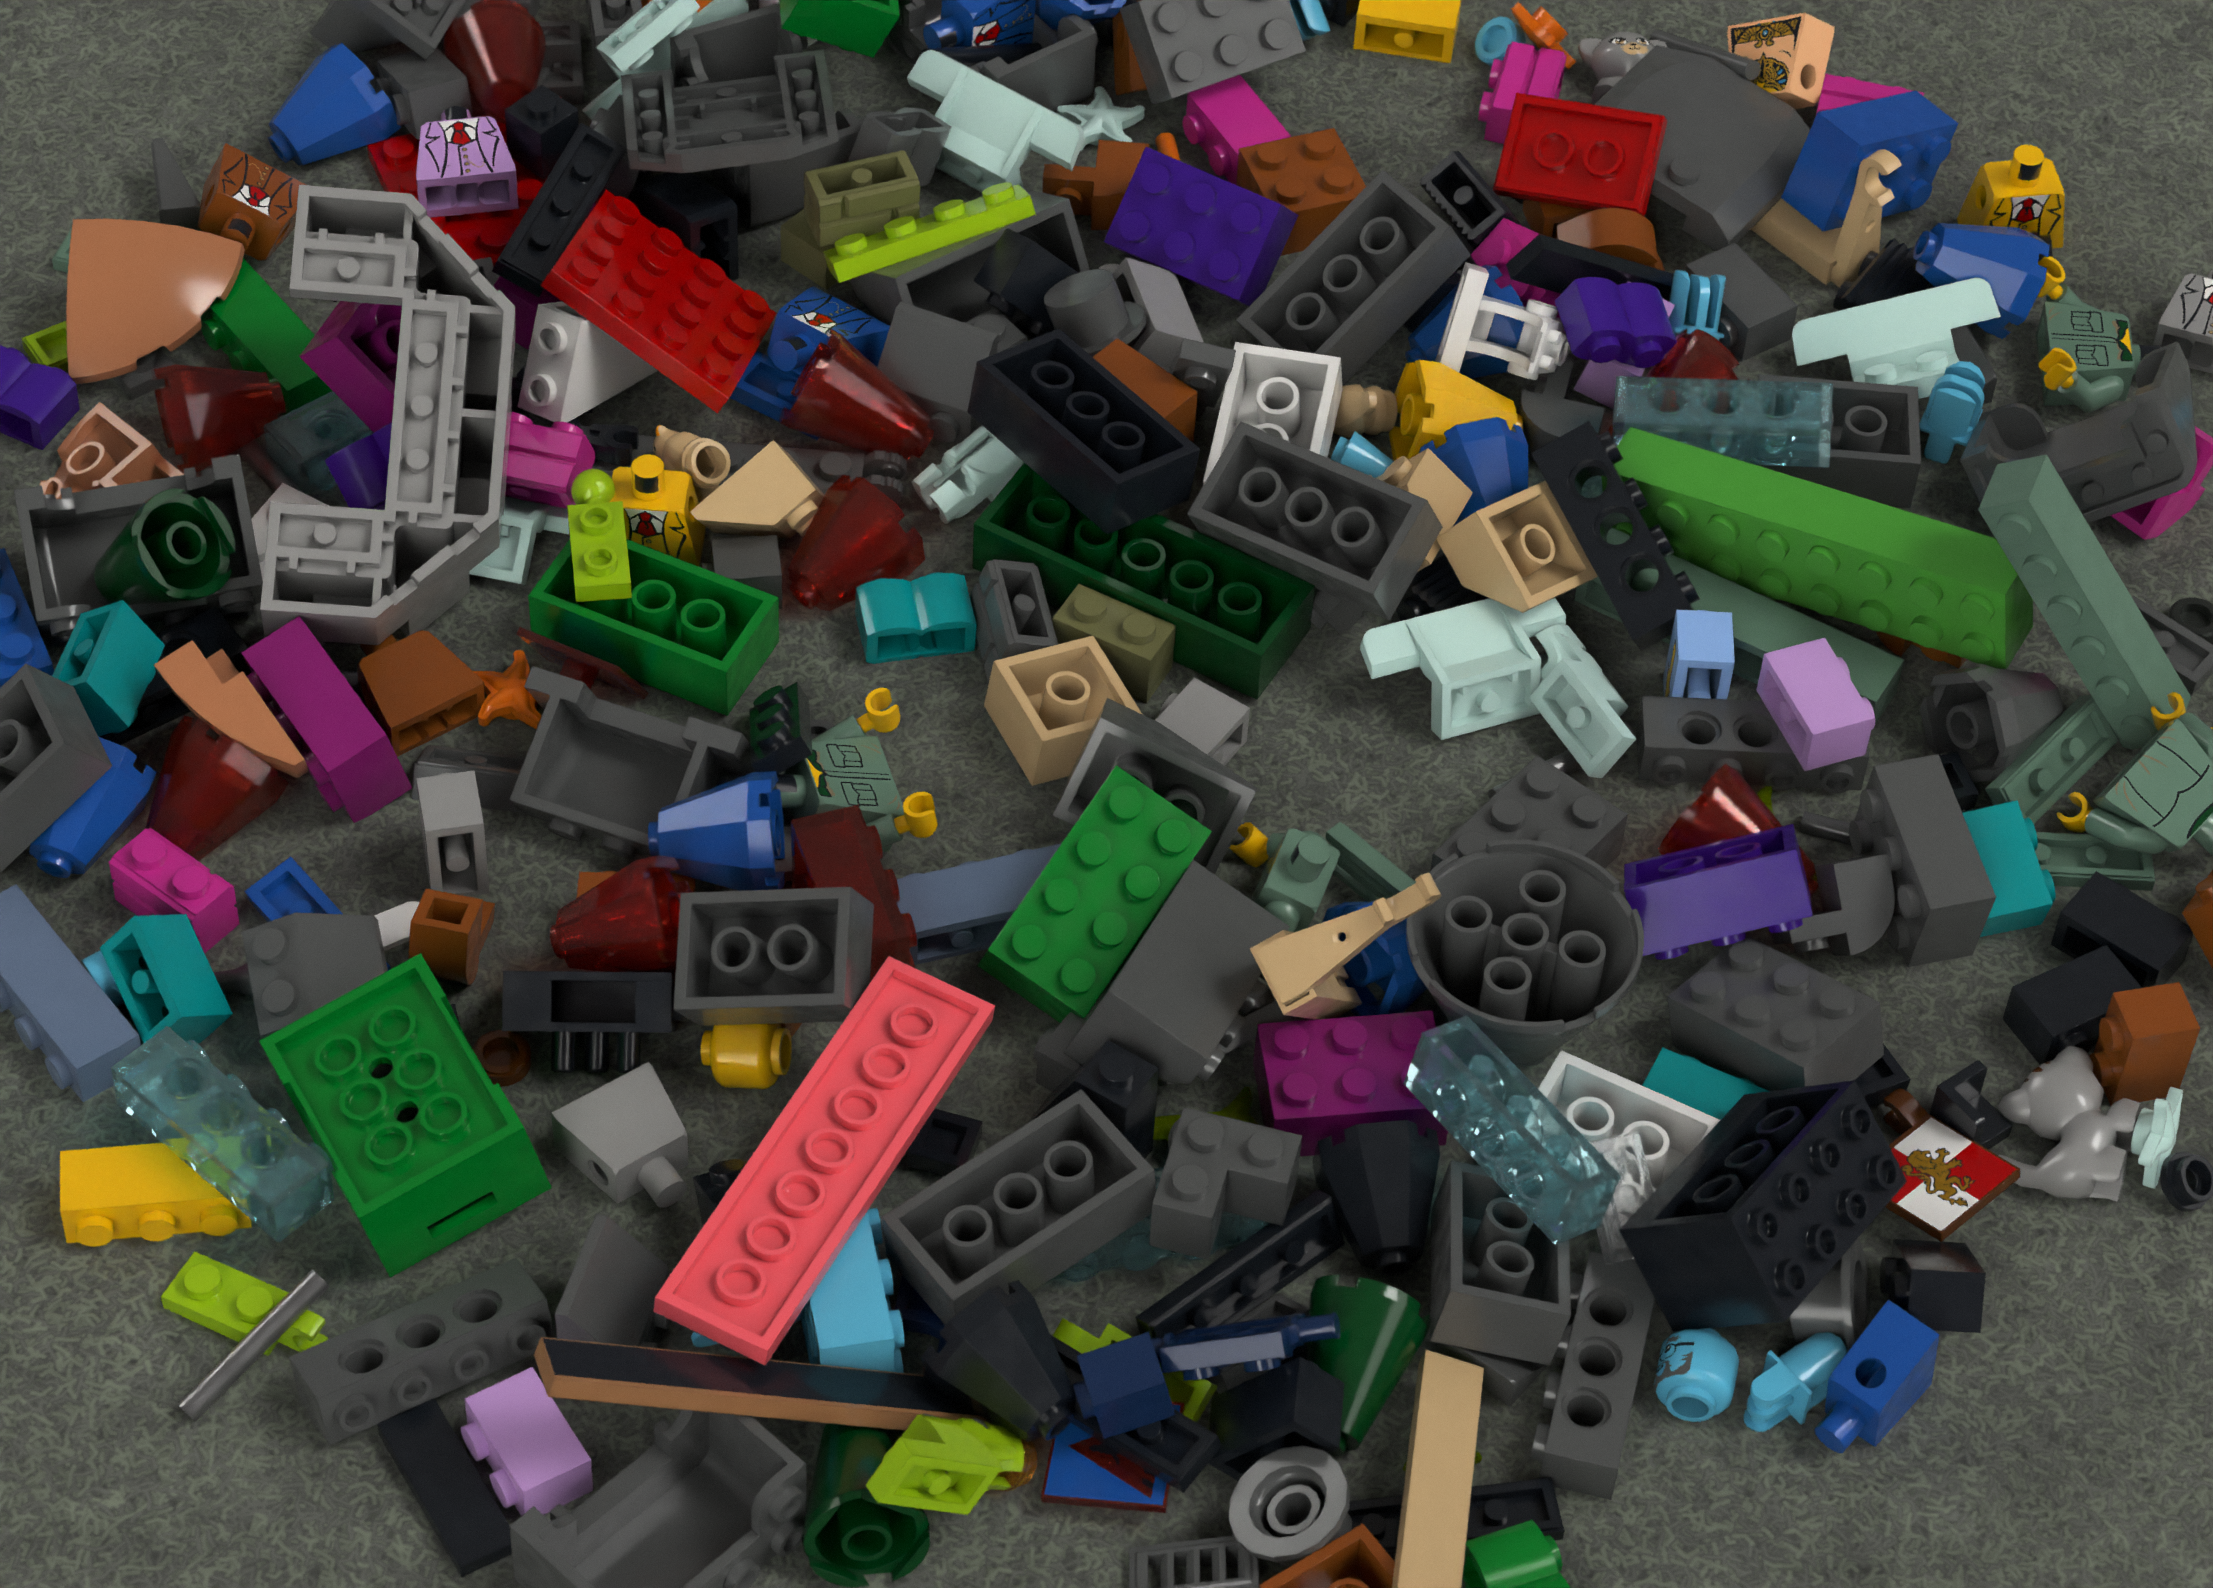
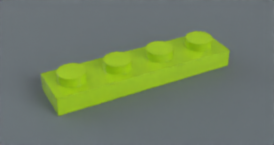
M1009 182L999 183L982 191L983 197L965 203L961 199L943 202L933 208L934 213L916 220L912 216L894 219L884 225V231L865 237L863 233H856L842 237L834 243L835 248L823 252L829 272L838 283L1034 216L1036 213L1031 196L1019 184L1013 186Z

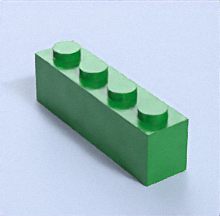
M243 258L236 282L226 300L216 298L211 306L202 314L201 331L207 344L214 351L222 349L227 354L236 376L243 382L250 380L257 387L259 397L266 409L271 413L279 411L292 425L341 401V399L299 357L315 334Z

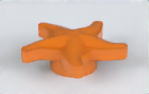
M1519 2L1511 8V12L1526 36L1539 49L1543 47L1563 51L1565 56H1567L1565 67L1568 69L1576 63L1559 44L1568 33L1542 6L1532 15Z
M522 650L514 651V661L503 673L473 671L484 682V692L488 695L478 713L480 726L486 727L494 718L501 716L511 720L519 719L523 723L537 729L542 715L536 710L538 702L524 687L530 673V667Z

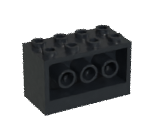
M1855 1080L1744 1094L1619 1231L1673 1331L1785 1322L1897 1194L1907 1180Z

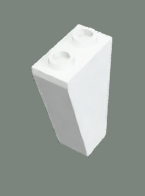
M563 301L538 304L518 407L553 422H569L658 370Z

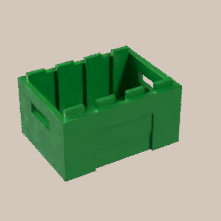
M421 953L259 1040L289 1099L390 1278L552 1188L523 1124L499 1084L493 1085L465 1038L444 991ZM381 1064L393 1066L392 1071L386 1077H372V1072L377 1066ZM409 1107L418 1109L417 1116L413 1120L405 1123L397 1120L398 1114L403 1109ZM492 1191V1195L428 1230V1226Z

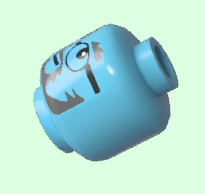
M1711 1328L1685 1329L1671 1334L1663 1341L1654 1380V1391L1657 1398L1673 1416L1682 1420L1701 1422L1720 1414L1730 1406L1733 1398L1739 1367L1737 1351L1731 1343Z

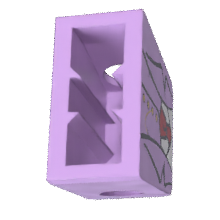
M452 106L443 111L441 121L426 122L421 126L416 170L418 201L427 210V215L430 218L518 209L515 164L494 118L489 116L472 118L467 108Z

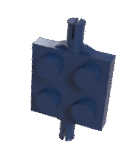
M1336 1312L1305 1317V1313L1185 1329L1178 1335L1174 1336L1173 1333H1166L1164 1337L1153 1338L1151 1341L1159 1363L1161 1362L1163 1373L1182 1371L1183 1380H1199L1217 1376L1220 1374V1368L1234 1363L1243 1362L1244 1372H1257L1280 1367L1281 1360L1292 1357L1293 1350L1296 1347L1303 1346L1305 1342L1333 1338L1339 1339L1341 1332Z

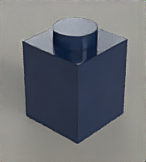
M1149 1332L1077 1355L1084 1380L1072 1383L1084 1420L1094 1416L1097 1417L1104 1439L1176 1415Z

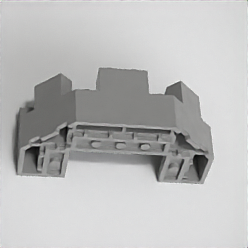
M299 185L289 288L290 297L402 306L385 510L270 502L260 606L264 636L267 637L300 616L324 650L326 642L379 645L397 629H400L407 637L429 626L470 592L469 571L499 548L501 518L504 515L512 414L511 389L515 351V306L500 290L497 291L479 272L477 264L448 233L446 235L427 215V210L412 194Z

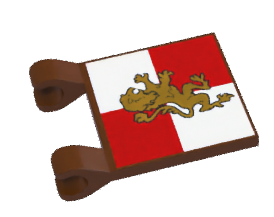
M1896 1089L1883 1099L1885 1107L1892 1109L1884 1116L1885 1123L1898 1134H1902L1889 1144V1147L1907 1180L1885 1208L1940 1242L1945 1240L2020 1178V1168L1928 1114L1920 1103L1906 1090Z

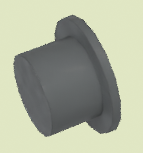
M1094 269L1071 275L1055 284L1044 296V304L1054 330L1060 329L1092 357L1116 338L1128 344L1146 326L1144 309L1137 303L1123 301L1114 276L1108 270Z
M1858 1238L1791 1314L1792 1333L1797 1344L1802 1343L1813 1334L1831 1332L1840 1337L1843 1343H1846L1849 1351L1870 1324L1868 1273L1864 1251Z
M1306 1446L1279 1449L1257 1460L1240 1477L1230 1498L1228 1520L1238 1543L1254 1557L1277 1562L1284 1569H1287L1352 1530V1520L1348 1513L1351 1487L1341 1465L1325 1451Z

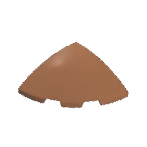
M73 219L69 248L66 305L68 374L76 384L92 383L133 372L137 369V359L163 346L172 352L188 341L202 328L201 316L216 298L226 300L242 265L245 251L243 244L215 234L175 225L122 219Z
M99 402L81 419L59 446L58 454L62 463L55 476L47 481L42 480L39 486H42L44 495L54 494L56 499H62L61 488L71 487L73 493L184 474L165 460L148 439Z
M191 640L154 664V667L174 694L204 724L231 745L258 761L296 778H300L308 772L305 759L244 672H238L223 649L205 658L194 641Z

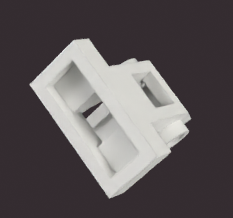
M1465 262L1435 362H1440L1459 372L1465 352L1471 351L1509 361L1507 372L1523 378L1537 380L1539 374L1554 373L1556 366H1561L1564 363L1570 349L1561 319L1557 318V307L1528 299L1527 306L1523 307L1485 296L1483 293L1489 277L1488 271L1484 267ZM1495 313L1524 322L1516 348L1487 341Z

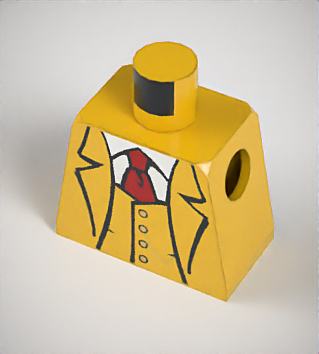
M2025 144L2015 149L2010 161L1987 162L1980 166L1958 214V224L2016 227L2028 232L2037 230L2038 235L2051 236L2052 249L2063 248L2065 195L2053 161L2044 158V153L2038 147Z
M651 454L637 457L633 460L631 467L619 466L613 469L612 480L615 485V495L609 502L623 501L626 539L699 567L706 527L690 513L699 504L692 476L683 471L664 470L663 461Z

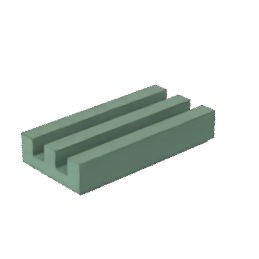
M1339 822L1326 832L1325 839L1329 842L1328 844L1337 848L1340 852V857L1333 874L1364 900L1375 901L1383 897L1387 899L1416 883V881L1345 824Z

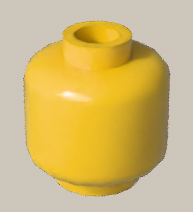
M780 1023L714 1025L713 1030H705L701 1040L702 1064L711 1067L714 1079L723 1087L766 1089L775 1084L779 1075H786L789 1071L792 1056L791 1034L788 1028H782Z

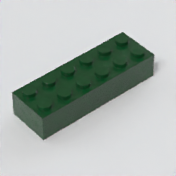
M1025 462L974 523L973 569L982 572L986 562L993 559L1034 563L1040 573L1047 603L1060 608L1076 586L1081 584L1176 625L1173 661L1255 699L1260 697L1311 628L1310 620L1312 618L1315 585L1159 514H1154L1107 535Z

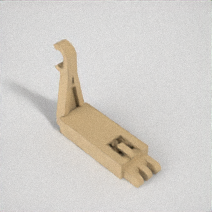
M1884 149L1874 152L1861 161L1854 193L1843 226L1823 232L1781 198L1751 230L1825 285L1833 282L1840 288L1846 280L1853 282L1858 278L1861 264L1870 251L1879 254L1882 206L1895 198L1891 189L1881 184L1879 172L1881 175H1888L1902 166V164L1893 153Z
M1431 874L1419 875L1415 879L1416 883L1390 898L1384 899L1383 897L1377 899L1371 906L1297 932L1282 930L1250 948L1283 1015L1308 1019L1337 1018L1361 1005L1362 1002L1355 988L1347 987L1344 981L1349 977L1343 965L1390 927L1428 907L1442 896ZM1342 933L1346 934V939L1344 941L1340 940V935Z

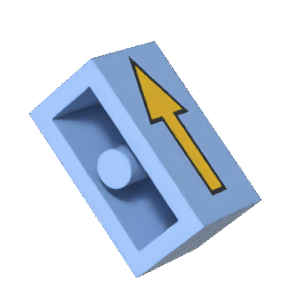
M1676 609L1663 676L1664 697L1727 700L1735 665L1732 612Z

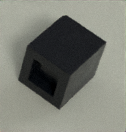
M1977 1060L1937 1086L1929 1114L1989 1150L2010 1136L2013 1125L1980 1094L1988 1068L1980 1060Z

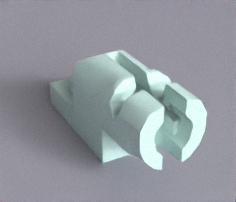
M981 425L961 443L943 453L942 462L939 465L930 464L911 483L929 510L933 511L937 507L940 511V520L948 524L953 519L966 515L986 497L992 502L1024 462Z
M1562 624L1550 626L1535 635L1546 653L1539 655L1541 657L1540 685L1531 694L1529 699L1589 777L1603 778L1636 740L1620 718L1627 710L1628 705L1602 673V669L1595 659L1586 652V647L1568 625Z

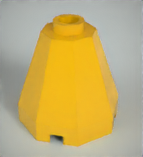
M1416 360L1415 363L1405 364L1394 393L1397 401V413H1401L1400 427L1394 426L1389 431L1393 461L1401 456H1405L1407 459L1419 454L1420 448L1433 440L1435 448L1440 447L1447 442L1444 432L1458 424L1499 417L1506 420L1509 430L1512 429L1513 424L1522 427L1523 430L1522 416L1517 414L1514 401L1440 362Z

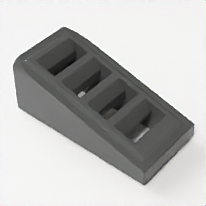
M152 139L153 143H150L160 223L201 231L198 227L201 207L199 200L164 139Z
M1235 1535L1129 1548V1588H1148V1565H1161V1587L1157 1588H1259V1558L1254 1557L1236 1540ZM1174 1566H1186V1584L1174 1585ZM1200 1566H1212V1581L1200 1582ZM1226 1567H1238V1578L1226 1579Z

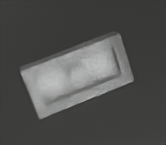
M1635 1132L1577 1145L1604 1263L1609 1265L1632 1260L1634 1257L1619 1230L1654 1193L1640 1134Z

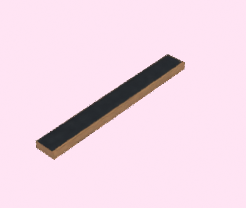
M546 1337L540 1338L534 1353L547 1396L553 1398L903 1431L907 1430L917 1415H922L923 1413L951 1420L978 1418L982 1421L991 1422L940 1394L924 1375L769 1360L765 1366L747 1357Z

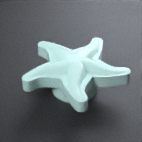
M1101 86L1095 87V99L1089 105H1061L1057 107V114L1078 124L1082 128L1084 142L1080 151L1087 144L1098 146L1099 140L1132 142V139L1124 134L1123 129L1142 120L1145 110L1141 105L1133 108L1113 106L1110 96Z
M2170 1087L2166 1100L2156 1098L2154 1110L2143 1108L2136 1121L2131 1141V1153L2140 1155L2138 1164L2145 1166L2143 1185L2155 1189L2158 1185L2162 1164L2171 1154L2176 1143L2183 1096L2182 1089Z

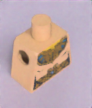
M1807 13L1728 26V50L1731 53L1759 62L1760 73L1758 77L1749 81L1794 109L1812 107L1820 99L1835 27Z

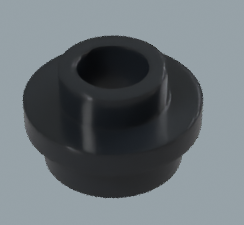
M2182 1151L2171 1154L2164 1160L2160 1171V1183L2162 1191L2171 1205L2180 1211L2189 1212L2200 1209L2213 1196V1167L2206 1158Z

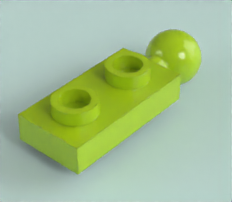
M599 469L584 470L575 477L571 486V495L576 505H567L576 602L632 598L623 501L610 502L615 495V485L612 478L606 472Z

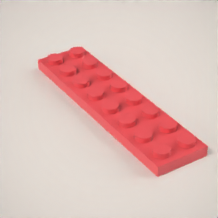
M888 956L655 1296L653 1312L766 1366L991 1024L995 1005Z

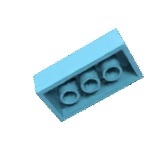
M877 1208L868 1209L802 1309L803 1318L801 1323L810 1364L904 1373L900 1347H904L905 1344L904 1330L899 1309L891 1310L889 1296L893 1295V1279L888 1258L880 1259L878 1245H882L883 1239Z

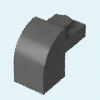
M1564 361L1561 366L1557 365L1555 372L1549 373L1547 379L1538 377L1534 392L1525 390L1521 392L1518 414H1521L1523 419V433L1528 443V457L1534 462L1532 452L1587 421L1591 423L1598 435L1601 434L1605 408L1568 400L1574 362Z
M1888 854L1866 855L1815 865L1823 911L1814 912L1813 916L1803 918V925L1798 928L1772 933L1773 944L1793 943L1795 953L1823 949L1830 945L1833 956H1847L1858 954L1870 948L1886 932L1894 913L1895 891Z

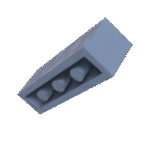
M1061 844L1034 850L1024 849L1011 855L978 862L968 861L955 867L923 874L913 873L900 879L888 881L887 915L905 964L913 966L989 949Z
M17 884L0 892V1012L2 1013L9 1009L16 1018L14 1025L25 1046L30 1051L39 1047L46 1055L45 1064L56 1085L62 1090L70 1086L82 1102H85L143 1070L145 1065L140 1037L131 1024Z

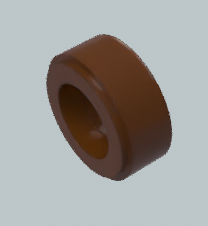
M502 1030L488 1032L478 1038L472 1047L493 1085L496 1083L500 1087L513 1085L521 1081L530 1070V1046L526 1039L516 1032Z

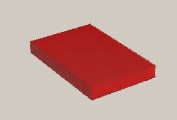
M1516 93L1493 191L1500 196L1592 211L1604 208L1626 209L1645 217L1668 121L1664 115Z

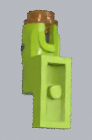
M923 1413L914 1418L902 1437H899L894 1446L887 1451L882 1463L866 1483V1487L877 1503L968 1515L984 1492L988 1490L1008 1492L1027 1484L1036 1471L1037 1451L1032 1441L1027 1442L999 1424L982 1421L978 1418L951 1420Z

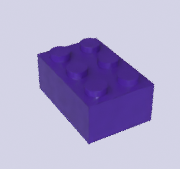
M1145 147L1104 242L1121 252L1156 267L1172 271L1183 279L1249 307L1265 291L1298 215L1282 204Z
M1793 824L1624 864L1625 897L1632 910L1637 908L1643 926V956L1654 954L1657 960L1681 956L1689 951L1688 945L1711 940L1713 946L1734 944L1746 938L1745 932L1768 927L1771 933L1793 930L1803 925V918L1813 916L1809 885Z

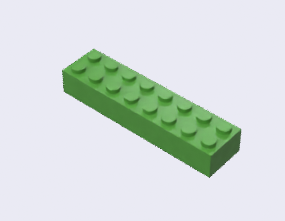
M1633 427L1628 429L1617 445L1623 460L1616 463L1615 466L1623 481L1632 477L1635 479L1649 505L1640 510L1649 528L1659 523L1674 550L1672 555L1685 559L1727 580L1734 581L1751 591L1766 595L1775 600H1782L1814 610L1822 615L1849 621L1873 631L1909 640L1923 647L1934 648L1968 659L1977 664H1984L1998 669L2008 668L2033 627V599L1994 537ZM1601 476L1602 490L1604 492L1607 486V478ZM1619 522L1612 526V528L1630 536L1633 531V525L1628 522Z

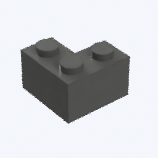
M1184 1107L1152 1203L1149 1245L1209 1260L1223 1212L1283 1226L1298 1177L1302 1135Z

